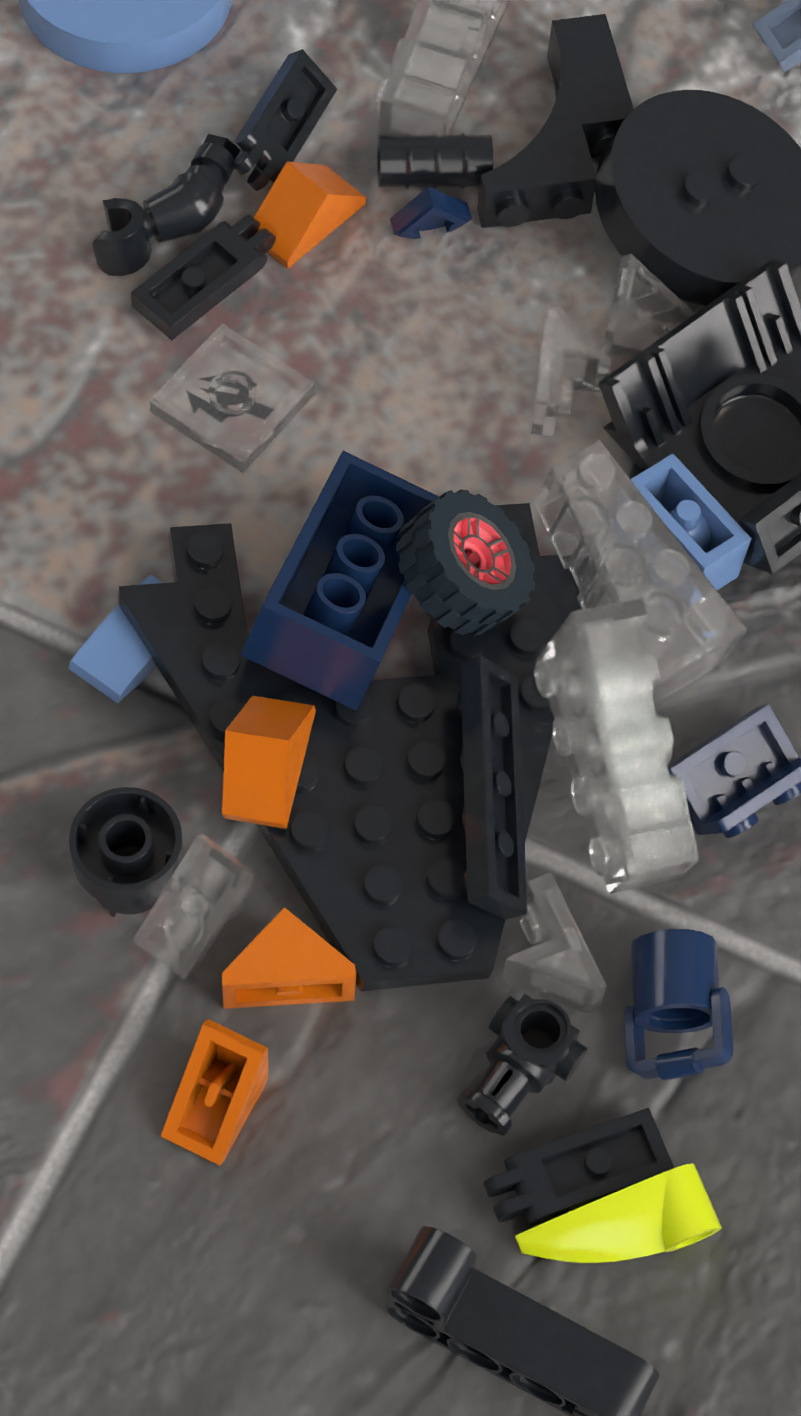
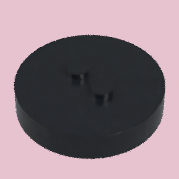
M677 90L662 93L639 104L629 113L603 153L595 178L596 205L601 222L611 242L627 263L642 277L661 290L679 299L703 306L711 303L771 259L787 263L792 278L801 267V148L778 123L753 106L733 97L711 91Z

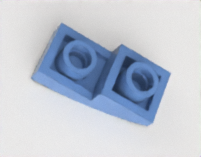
M150 574L139 585L163 582ZM118 605L70 660L68 669L118 704L154 671L156 664Z

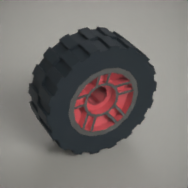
M461 489L456 493H453L452 490L443 493L407 520L408 523L402 526L399 532L401 538L397 542L396 553H399L400 562L398 565L401 574H404L406 579V586L411 595L414 594L420 603L419 606L426 614L430 613L437 623L445 628L448 626L454 629L455 633L462 635L472 633L475 636L481 635L485 631H490L529 602L531 599L529 594L534 591L535 581H533L535 568L534 562H531L529 556L530 549L527 542L523 541L519 534L520 530L513 521L511 522L504 515L505 512L499 506H494L488 502L486 497L480 494L473 495L468 490Z

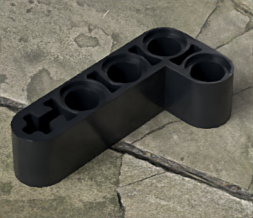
M430 1226L420 1228L387 1289L385 1310L392 1318L412 1331L569 1416H641L659 1379V1372L651 1364L619 1345L476 1270V1254L470 1247L454 1236Z

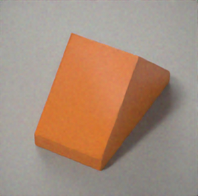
M287 161L254 216V219L260 223L257 233L266 228L276 236L274 245L267 253L288 269L366 204V196L326 165Z
M252 696L225 730L222 815L224 819L287 829L316 713L314 705Z
M284 907L222 972L223 1009L354 1001L356 986L355 964Z
M207 1019L200 1029L160 1137L220 1166L225 1161L269 1079L268 1048Z

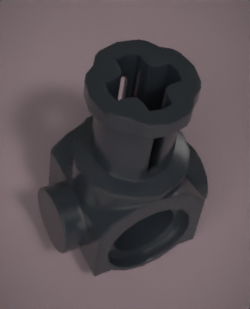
M525 993L519 1001L509 996L496 1012L488 1028L498 1035V1038L486 1053L487 1059L491 1064L473 1089H464L457 1098L458 1105L470 1119L489 1132L502 1136L507 1134L512 1127L510 1117L528 1092H541L545 1085L551 1084L556 1076L567 1081L575 1072L588 1050L587 1047L577 1041L580 1030L571 1025L567 1013L558 1004L547 999H533ZM530 1029H541L553 1038L554 1044L547 1048H535L523 1039L522 1033Z

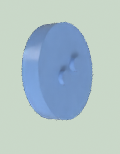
M19 0V6L27 26L44 46L63 59L76 65L102 72L139 73L176 64L201 50L217 35L224 25L233 0Z

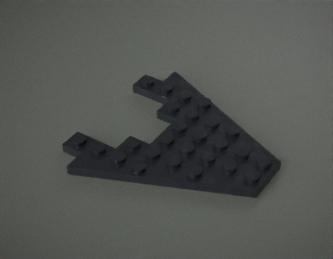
M530 503L497 505L505 512L504 515L511 522L515 523L520 530L519 534L523 541L527 542L530 549L529 556L531 562H534L535 573L533 574L535 587L534 591L529 594L531 598L529 602L509 618L481 635L473 636L472 633H466L465 635L455 633L454 629L448 626L445 628L437 623L436 619H431L427 631L435 675L372 680L357 711L241 656L250 633H247L231 523L170 527L169 547L174 582L119 586V607L152 656L154 663L223 773L225 730L252 696L315 706L316 713L287 829L260 824L256 825L331 945L355 964L356 984L360 991L487 979L493 971L506 920L468 903L467 890L464 883V871L467 865L466 833L462 822V811L465 807L464 771L460 762V752L463 748L462 712L458 702V695L461 690L460 663L482 656L518 677L524 839L526 841L596 564L595 552L540 556Z

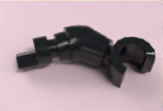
M208 134L204 143L194 155L191 166L187 171L178 175L171 186L144 200L143 208L137 202L128 199L112 198L103 200L110 231H103L92 243L99 268L109 276L133 274L143 268L150 260L152 248L149 238L154 237L158 243L200 233L214 220L223 206L224 197L222 192L224 185L229 181L234 171L232 164L240 149L228 138Z

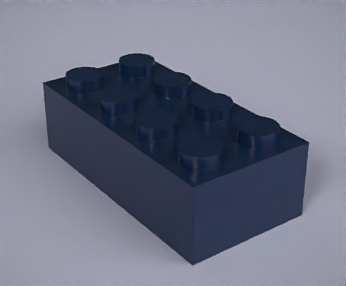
M343 450L259 611L241 656L357 711L411 597V593L406 586L407 582L404 574H401L398 565L400 557L399 553L396 552L397 542L401 538L399 532L402 526L408 523L407 520L439 496Z

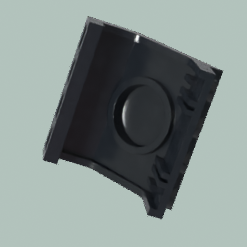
M771 259L598 382V385L612 419L603 428L642 472L673 453L752 538L743 563L774 574L801 554V305L787 263Z

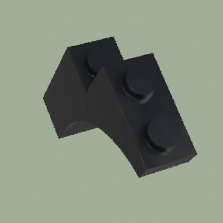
M606 14L552 20L547 59L555 88V104L540 132L522 151L501 166L481 175L477 212L482 228L501 225L513 227L524 222L553 218L571 219L578 215L591 213L596 178L591 158L602 157L624 119L634 110Z

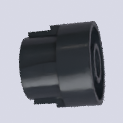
M114 788L91 798L76 814L69 833V847L75 875L82 887L96 898L105 909L109 910L112 917H115L116 913L138 914L148 911L164 899L169 889H176V884L181 879L183 864L182 830L176 813L164 799L140 788ZM127 846L142 848L132 856L124 857L113 853L116 849Z

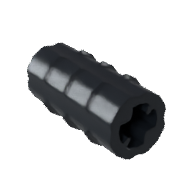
M406 133L405 135L378 136L377 175L379 187H405L406 189L409 187H433L434 189L437 187H461L462 189L464 187H480L481 175L493 170L494 160L491 135H465L464 133L461 135H437L436 133L433 135H409Z

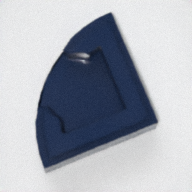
M427 187L392 216L390 222L394 235L417 239L421 238L419 231L437 229L443 226L446 227L447 233L454 231L469 222L472 216L468 203Z

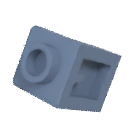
M786 0L753 23L757 34L783 72L801 62V0Z

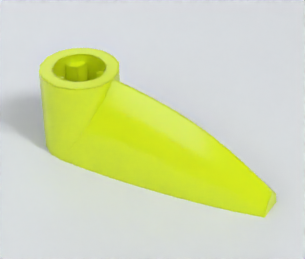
M691 1163L673 1168L515 1235V1240L523 1254L564 1262L603 1263L634 1259L665 1251H675L715 1234L722 1229V1226L695 1164Z

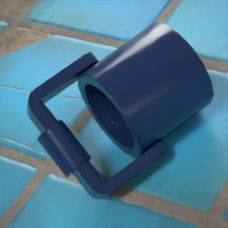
M667 929L653 931L635 939L631 946L634 1005L627 1006L624 1010L626 1063L629 1070L644 1079L660 1077L666 1081L698 1075L705 1068L728 1063L733 1056L731 1004L727 990L724 987L719 988L717 943L713 936L690 929ZM713 1026L714 1047L704 1049L694 1047L659 1054L657 1058L645 1060L644 1029L659 1033H688Z

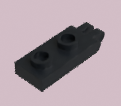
M303 49L288 54L235 139V143L241 150L232 166L240 175L248 173L254 167L247 179V183L255 191L265 187L269 181L274 183L287 161L294 162L338 90Z
M251 215L245 216L233 226L223 221L131 292L132 307L172 341L265 266L267 262V255L265 253L274 245L276 236L266 228L257 233L260 223Z
M649 1108L514 1154L504 1160L506 1172L488 1178L483 1184L488 1197L498 1196L512 1190L516 1192V1197L505 1200L493 1207L498 1222H505L525 1215L528 1225L533 1226L552 1220L607 1195L671 1170L674 1166Z

